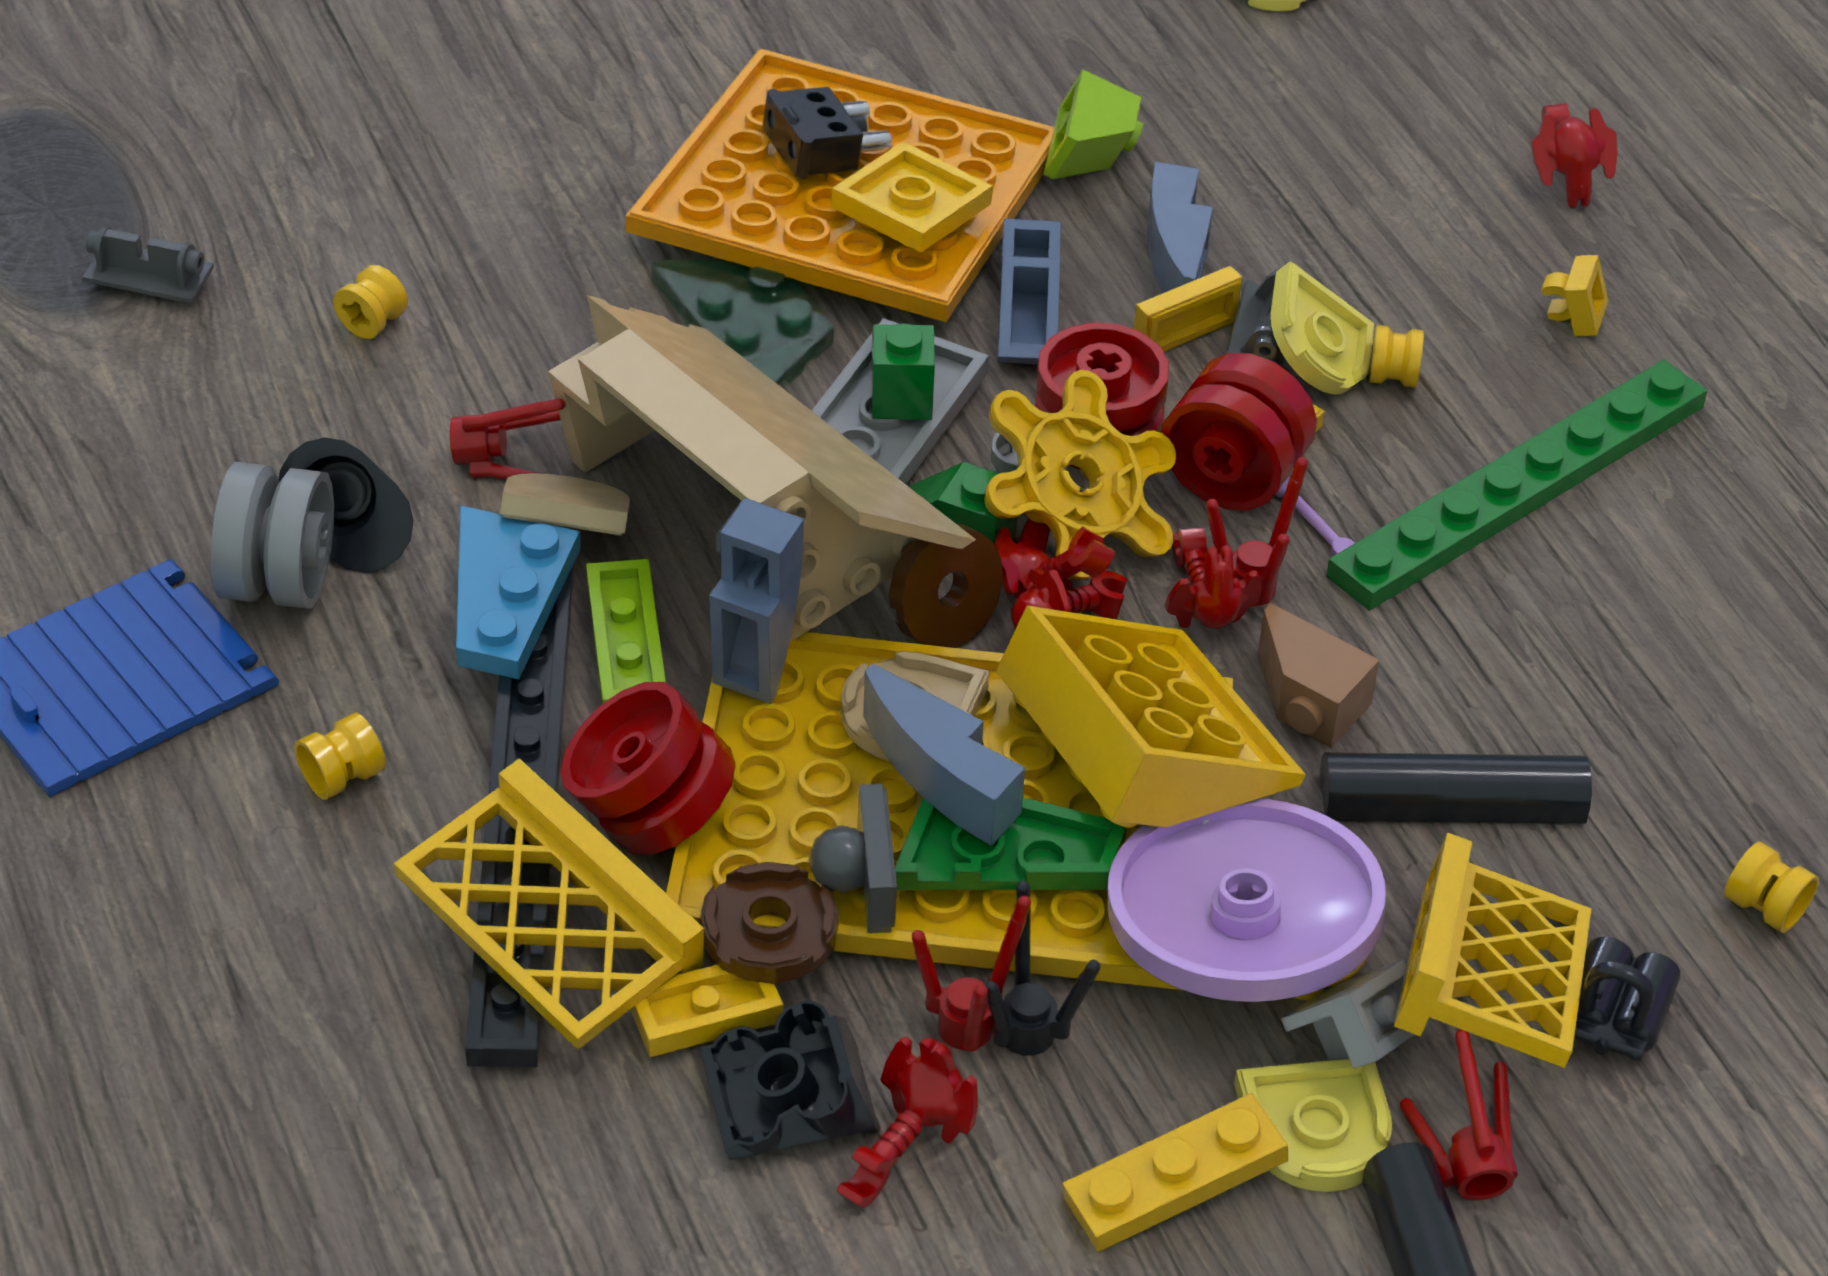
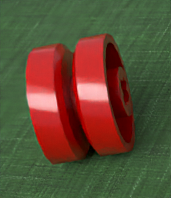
M1098 322L1071 326L1049 338L1039 352L1036 408L1047 413L1061 411L1063 406L1062 394L1067 378L1078 370H1089L1103 380L1107 388L1106 415L1111 425L1117 431L1128 436L1140 435L1145 431L1151 430L1161 433L1162 423L1164 422V403L1167 397L1169 361L1159 344L1135 329L1120 324ZM1068 465V466H1071V467H1074V468H1076V469L1081 470L1079 467H1077V466H1075V465Z
M1227 353L1209 361L1162 423L1161 433L1168 437L1174 445L1176 461L1171 471L1183 486L1206 502L1209 499H1215L1219 507L1224 509L1249 511L1268 504L1291 474L1296 460L1299 457H1303L1315 440L1318 420L1310 396L1299 381L1277 363L1251 353Z
M643 682L620 691L600 705L583 722L565 750L560 773L564 788L584 809L599 819L600 825L620 846L632 854L653 855L677 846L699 831L716 813L732 786L736 763L731 748L710 726L699 720L697 711L678 690L665 682Z

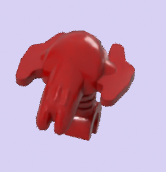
M1566 103L1545 105L1542 107L1540 132L1531 140L1533 159L1540 179L1544 185H1552L1553 172L1557 170L1565 175L1568 206L1575 208L1578 200H1580L1581 205L1587 207L1591 202L1592 170L1600 164L1603 167L1606 178L1611 179L1615 176L1618 154L1616 132L1606 126L1597 108H1590V125H1588L1582 119L1570 116Z
M1029 517L1022 529L1017 544L1013 542L1011 532L1006 527L998 530L994 544L1001 557L1005 590L1009 595L1013 594L1016 598L1022 593L1035 588L1028 577L1031 568L1038 567L1045 572L1057 570L1065 590L1072 589L1071 580L1067 578L1081 571L1093 577L1102 574L1112 562L1116 552L1102 544L1104 542L1102 536L1082 526L1072 538L1068 550L1050 558L1046 554L1050 528L1046 523L1034 522Z
M1204 527L1179 530L1178 533H1173L1172 550L1174 559L1178 567L1185 568L1188 578L1180 579L1168 594L1164 605L1167 613L1176 616L1181 628L1189 627L1193 616L1201 625L1207 628L1220 629L1228 626L1230 623L1239 621L1249 607L1259 602L1262 591L1259 572L1255 570L1249 571L1243 580L1234 578L1233 551L1229 545L1223 546L1220 554H1218L1217 548L1213 546L1207 550Z
M1038 567L1031 568L1028 577L1035 588L1022 593L1016 599L1011 609V620L1014 630L1026 606L1072 613L1091 610L1099 616L1117 619L1125 596L1122 593L1127 583V578L1118 573L1104 571L1096 577L1092 576L1089 585L1065 590L1057 570L1045 572Z
M903 1036L895 1044L888 1056L880 1081L890 1090L893 1107L899 1115L888 1127L887 1132H884L871 1148L864 1145L854 1151L852 1159L860 1163L854 1176L849 1181L840 1183L836 1190L840 1195L859 1207H867L880 1194L889 1177L891 1168L897 1162V1158H901L906 1152V1149L914 1142V1138H917L921 1133L922 1127L943 1125L941 1138L949 1144L953 1142L959 1133L968 1134L974 1127L978 1110L977 1080L972 1075H969L964 1080L959 1069L954 1064L951 1049L945 1043H940L930 1037L924 1038L919 1043L921 1056L915 1057L911 1052V1039Z

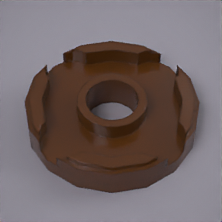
M964 524L957 525L976 539L968 546L958 549L914 539L906 546L894 567L889 589L890 607L896 610L897 619L899 620L896 624L900 631L920 644L954 648L966 643L986 626L998 605L1003 584L1001 557L992 540ZM952 572V586L949 592L939 599V585L943 578Z
M772 862L741 866L726 874V882L720 884L715 891L713 885L705 895L700 916V925L704 927V946L706 952L722 970L745 981L770 984L799 979L819 968L835 948L839 924V911L833 893L827 886L822 884L820 887L816 882L808 879V872L799 867ZM772 914L784 918L787 922L776 928H764L756 925L753 920L761 915Z

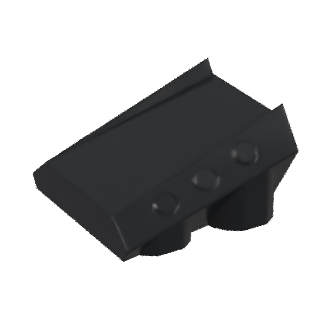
M804 1000L787 1007L779 1015L774 1030L758 1033L750 1027L739 1026L722 1033L713 1044L700 1047L725 1152L729 1160L877 1130L881 1127L876 1117L857 1051L859 1049L845 1018L836 1015L829 1016L821 1004L816 1001Z

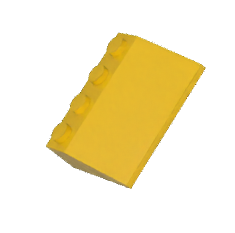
M1026 606L996 669V672L1013 692V698L1016 703L1026 709L1042 730L1043 738L1057 749L1070 766V772L1073 777L1084 784L1100 805V811L1103 816L1119 826L1132 828L1137 824L1170 827L1298 787L1306 776L1303 770L1181 629Z

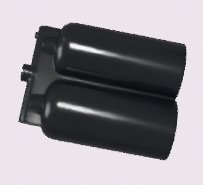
M1597 937L1591 940L1585 954L1574 1038L1595 1045L1594 1051L1601 1053V1055L1607 1054L1608 1050L1630 1057L1632 1060L1641 1061L1643 1054L1651 1050L1659 1038L1681 977L1678 965L1671 958L1654 952L1643 953L1636 958L1632 950L1624 942L1616 938Z

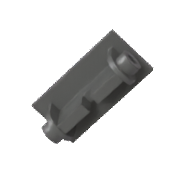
M103 226L99 231L91 230L87 236L86 250L88 253L95 254V258L82 276V281L192 304L212 272L214 264L205 262L204 253L196 251L194 244H182L151 237L147 243L146 250L142 249L140 235L113 230L111 227Z
M1279 269L1268 274L1260 285L1248 279L1244 282L1226 354L1251 353L1273 361L1282 367L1284 356L1277 345L1271 326V307L1276 271Z

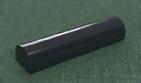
M1324 752L1319 771L1324 813L1336 821L1587 823L1591 807V769L1589 760L1585 755Z
M1401 1143L1387 1147L1375 1154L1365 1166L1362 1182L1394 1276H1477L1431 1149L1420 1143Z

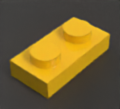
M717 964L673 976L630 1010L650 1058L714 1041L722 1033L739 1026L750 1027L755 1030L774 1025L779 1015L783 1012V1003L775 984L745 981L722 970Z

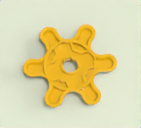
M1078 370L1067 378L1062 394V410L1057 413H1047L1039 410L1026 396L1018 391L1005 390L994 397L990 406L989 421L995 431L1012 444L1018 457V468L1011 472L995 475L987 484L984 502L992 515L1002 519L1015 518L1025 513L1034 522L1046 523L1052 530L1056 540L1055 556L1068 550L1072 538L1082 526L1103 538L1109 535L1120 539L1134 553L1141 557L1162 556L1171 549L1173 544L1172 529L1162 516L1155 513L1148 506L1144 498L1143 486L1149 476L1164 474L1173 467L1176 461L1174 445L1163 433L1155 430L1145 431L1136 436L1123 435L1111 425L1106 415L1107 388L1103 380L1089 370ZM1067 465L1079 467L1083 475L1089 480V489L1079 492L1080 486L1071 479L1069 471L1064 470ZM1081 571L1067 579L1085 580L1092 576Z

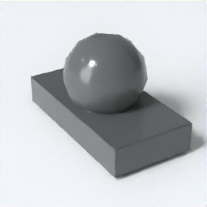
M883 784L859 785L857 829L840 825L825 830L815 839L809 855L810 868L816 881L821 885L824 884L831 891L847 893L860 889L863 886L867 933L892 932V927H895L897 883L887 790L883 788Z

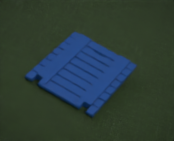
M166 560L149 568L148 571L140 572L121 581V584L112 585L93 594L92 597L84 598L65 607L62 611L58 610L35 621L36 623L34 624L30 623L7 634L6 637H0V737L20 760L21 765L38 786H41L49 797L77 784L78 781L82 782L106 770V767H112L135 756L137 752L141 753L163 742L166 738L170 739L192 728L195 724L198 725L221 714L223 710L227 711L250 700V697L253 696L254 698L279 685V679L265 665L246 673L245 670L254 666L258 661L257 654L194 583L188 582L175 589L170 586L185 578V573L174 560Z

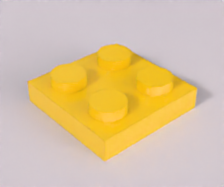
M901 142L832 188L831 207L854 218L857 222L899 241L902 245L922 253L990 206L993 185L912 145Z

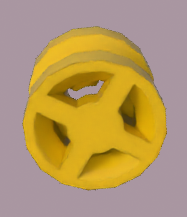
M370 265L357 275L355 284L348 283L335 293L333 306L337 317L351 333L362 339H372L384 330L386 320H394L406 311L408 295L402 283L392 272L379 265Z
M1376 325L1369 383L1381 384L1387 379L1399 380L1404 387L1417 388L1423 351L1424 330L1411 329L1406 334L1394 333L1389 326Z

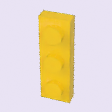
M1249 1093L1063 1182V1196L1098 1253L1289 1161L1288 1144L1254 1094Z

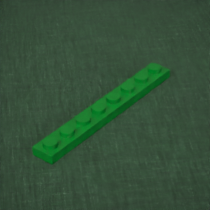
M1663 359L1329 558L1326 577L1370 611L1704 407L1708 390Z

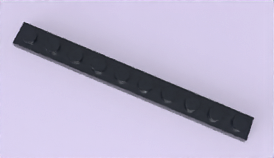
M574 564L520 678L514 679L499 675L488 795L499 787V773L519 758L558 793ZM497 815L486 823L484 843L515 845L516 830L501 816ZM524 839V845H531ZM482 861L480 884L511 885L513 862ZM522 863L520 886L551 887L552 864ZM479 902L477 925L508 926L510 903ZM519 903L517 927L548 928L550 904ZM498 944L504 951L506 950V944ZM515 944L514 960L523 969L545 970L547 946ZM474 951L465 1046L467 1066L538 1067L541 1014Z

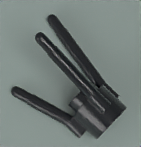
M1020 881L1016 886V903L1021 896L1030 898V885L1026 881ZM1031 906L1015 952L1014 989L1003 1000L996 982L987 981L985 983L988 989L987 1004L994 1023V1044L999 1047L1005 1046L1011 1052L1024 1056H1034L1043 1053L1051 1047L1054 1038L1064 1040L1069 1037L1071 1020L1094 983V979L1101 966L1097 960H1090L1082 973H1080L1061 1008L1057 1010V1004L1048 990L1030 981Z

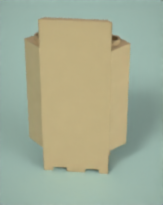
M587 295L598 342L548 371L555 399L562 398L566 404L564 409L559 410V415L571 461L584 473L656 430L741 501L745 497L804 518L800 586L790 642L810 629L817 627L833 614L891 578L894 567L906 546L914 539L963 549L976 540L705 328L691 324L689 327L672 323L660 315L632 307L626 310L612 306L604 299Z

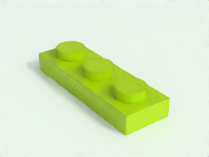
M649 559L586 563L587 589L601 703L603 704L620 691L643 682L666 683Z

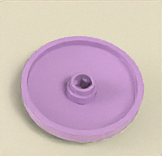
M1259 798L1170 827L1143 825L1122 845L1113 860L1108 877L1109 920L1115 937L1126 953L1140 967L1167 984L1184 991L1215 999L1243 1002L1275 1001L1301 996L1325 988L1339 981L1364 962L1377 944L1384 924L1386 903L1385 880L1382 869L1368 846L1351 830L1322 813L1303 806L1273 799ZM1204 820H1209L1206 824L1203 823Z

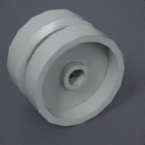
M233 462L227 470L219 490L211 537V574L213 588L218 598L257 602L265 590L268 589L275 605L307 609L314 607L320 597L326 579L334 530L333 487L328 473L290 468L279 482L272 466Z

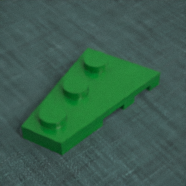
M1023 797L1022 813L996 842L990 846L956 825L923 798L895 866L897 890H1016V886L1020 881H1026L1030 885V890H1108L1110 868L1116 854L1125 843L1127 827L1119 826L1105 817Z

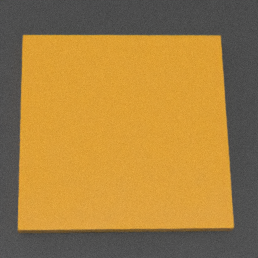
M759 49L626 214L625 232L947 322L1001 240L1004 218L1014 219L1043 176L1054 127ZM829 87L840 103L865 100L870 108L869 118L866 120L867 132L888 130L892 137L891 147L888 150L860 152L858 170L808 175L806 179H800L793 174L762 129L767 92L769 89L787 91ZM901 142L912 145L993 185L990 206L922 253L902 245L899 241L867 225H863L854 218L831 207L832 188Z

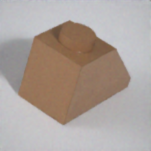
M1270 603L1264 609L1258 657L1276 718L1291 726L1297 732L1308 735L1332 748L1372 704L1380 660L1273 603Z

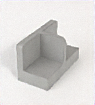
M1404 959L1327 988L1280 1018L1285 1031L1287 1032L1313 1023L1329 1060L1349 1058L1354 1069L1378 1061L1415 1035L1394 1027L1407 967ZM1428 1019V1021H1427L1425 1027H1427L1429 1024H1431L1429 1019Z

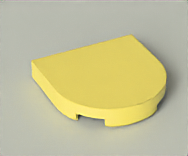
M1291 261L1276 271L1271 307V326L1280 351L1294 371L1314 388L1329 394L1347 392L1352 386L1354 387L1363 380L1369 372L1374 323Z
M1346 1058L1236 1070L1234 1087L1237 1098L1239 1099L1249 1093H1253L1288 1144L1289 1161L1268 1170L1278 1179L1292 1186L1317 1192H1334L1349 1189L1363 1183V1173L1367 1162L1375 1154L1389 1147L1392 1133V1118L1375 1062L1355 1069L1350 1059Z

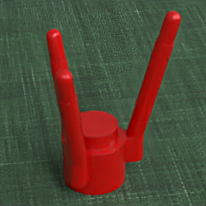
M562 398L486 414L452 417L449 439L454 463L456 465L470 464L471 478L496 477L507 480V478L513 475L538 473L493 462L495 457L505 456L506 430L560 421L559 410L564 409L565 401Z
M1299 457L1295 462L1269 544L1258 540H1251L1241 544L1233 553L1234 578L1243 580L1249 571L1255 570L1259 572L1262 591L1259 602L1253 606L1269 604L1275 596L1278 572L1290 541L1287 531L1308 466V461L1305 457ZM1209 499L1206 502L1208 521L1214 547L1217 548V552L1220 554L1221 548L1228 545L1218 502L1215 499Z
M1021 896L1017 900L989 981L997 983L1001 995L1003 994V986L1031 906V900L1027 896ZM915 930L911 938L926 989L925 1007L929 1012L938 1014V1032L940 1037L952 1048L969 1052L977 1051L990 1040L993 1033L994 1023L987 1004V987L982 981L971 977L959 978L953 981L947 988L941 987L925 934L921 930Z
M1458 1029L1455 1033L1472 1125L1458 1130L1452 1136V1146L1449 1148L1448 1155L1413 1101L1409 1098H1404L1400 1101L1399 1105L1420 1142L1431 1149L1444 1186L1456 1185L1461 1197L1479 1201L1497 1197L1508 1191L1513 1185L1514 1179L1518 1176L1512 1155L1507 1065L1502 1061L1496 1062L1493 1068L1494 1134L1493 1129L1488 1124L1469 1032Z

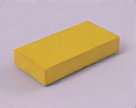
M1228 266L1136 304L1134 329L1147 335L1159 344L1163 352L1234 323L1240 300L1242 276L1234 268Z

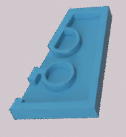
M460 506L456 632L457 666L514 679L520 678L581 550L580 531L550 524L505 518L502 514Z

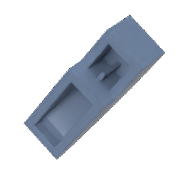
M1155 162L1147 224L1148 254L1157 284L1161 292L1165 293L1202 277L1209 248L1213 207L1196 204L1200 169Z
M1004 218L998 329V362L1038 364L1039 352L1049 338L1058 333L1061 221Z
M745 497L720 531L721 579L709 595L712 682L771 704L777 695L794 623L803 557L804 518Z
M873 663L865 670L863 717L879 747L898 773L928 803L956 825L992 846L1022 813L1025 767L982 745L984 721Z

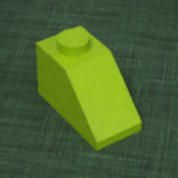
M1082 69L1058 108L1043 175L1051 179H1058L1110 169L1121 151L1131 152L1139 139L1143 128V122L1137 120L1141 97Z

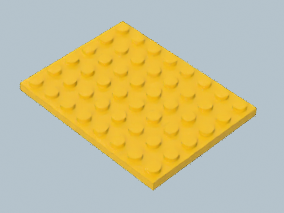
M806 632L789 643L777 695L771 704L714 684L711 679L703 722L710 726L731 748L736 763L733 782L716 813L699 831L676 846L666 893L700 924L705 895L713 885L715 891L720 884L726 882V874L741 866L763 862L794 865L807 871L808 879L816 882L821 887V884L816 881L810 868V850L815 839L827 829L840 825L857 829L859 785L883 784V788L887 790L894 865L896 866L923 797L898 773L889 760L866 752L849 737L842 723L841 704L844 684L849 675L858 666L868 662L869 667L872 663L895 659V653L928 654L990 671L989 687L975 716L984 721L982 745L1025 767L1023 797L1101 817L1105 816L1100 811V805L1084 784L1073 777L1070 772V766L1057 749L1043 738L1042 730L1030 714L1016 703L1013 698V692L996 672L1004 653ZM1223 677L1233 688V678ZM1137 824L1135 827L1127 828L1125 842L1143 825ZM863 886L860 889L847 893L832 891L839 911L838 932L833 951L917 960L911 936L915 930H921L925 934L934 962L993 969L1011 915L1015 909L1016 890H897L895 927H892V932L867 933ZM1030 890V973L1078 978L1090 960H1097L1101 966L1094 979L1095 981L1182 990L1167 984L1147 972L1121 947L1114 935L1109 920L1108 890ZM772 914L761 915L753 920L756 925L764 928H776L787 922L784 918ZM1015 954L1009 971H1015Z

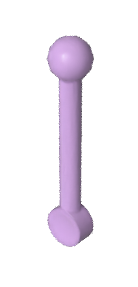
M1289 476L1275 496L1279 498L1284 497L1290 479ZM1299 495L1295 509L1332 546L1331 557L1355 544L1349 538L1339 537Z

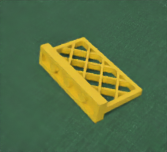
M520 758L499 773V787L394 863L395 875L577 1050L674 975L698 970L703 966L704 927ZM497 815L501 816L516 830L515 845L475 843L476 830ZM524 839L531 845H524ZM436 859L464 860L462 883L432 882L421 870ZM473 861L513 862L511 885L471 884ZM522 863L552 864L561 872L560 887L520 886ZM569 881L573 883L577 888H570ZM453 901H460V908ZM469 901L510 903L508 926L477 925L468 916ZM518 904L559 905L557 928L517 927ZM567 906H597L608 916L607 930L566 929ZM615 923H616L623 931H615ZM498 944H506V950L504 951ZM515 944L556 946L554 970L523 969L514 960ZM564 946L605 948L604 972L563 971ZM614 948L643 949L656 961V963L641 974L612 973ZM544 988H552V995ZM561 988L602 990V1004L578 1021L560 1004ZM611 990H619L611 997Z
M1447 832L1424 885L1394 1027L1421 1037L1430 1017L1565 1068L1573 1050L1592 908L1469 863L1473 842ZM1481 893L1494 897L1499 902L1490 903ZM1545 917L1568 926L1555 928ZM1518 920L1529 932L1520 933L1509 921ZM1483 925L1494 937L1484 938L1473 926ZM1547 949L1558 962L1550 963L1538 950ZM1512 954L1524 967L1513 968L1503 956ZM1477 960L1488 972L1477 973L1466 961ZM1542 984L1553 997L1544 999L1532 986ZM1506 990L1518 1003L1507 1004L1496 991ZM1470 996L1482 1009L1453 998ZM1537 1021L1548 1034L1530 1028L1526 1022Z

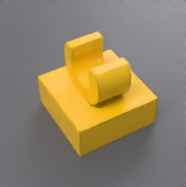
M1576 256L1569 275L1562 272H1554L1548 274L1544 280L1541 289L1542 295H1559L1564 298L1551 300L1547 316L1548 319L1555 321L1570 319L1574 337L1597 336L1609 301L1599 256Z

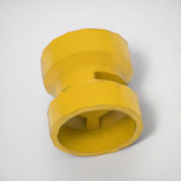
M357 712L337 720L333 730L323 735L313 732L295 741L294 744L295 757L300 771L312 791L322 800L329 799L343 792L348 780L354 778L369 779L383 772L386 767L385 755L376 733L368 721Z
M1758 841L1738 861L1726 883L1724 897L1741 908H1756L1762 912L1765 923L1781 933H1786L1799 921L1812 902L1819 885V877L1802 866L1789 867L1781 862L1778 851Z

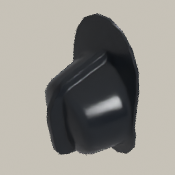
M327 437L307 441L289 454L280 469L279 482L290 468L320 471L329 474L334 497V530L330 555L332 560L346 569L371 572L388 567L402 556L411 541L414 523L410 502L399 486L366 454L345 440Z

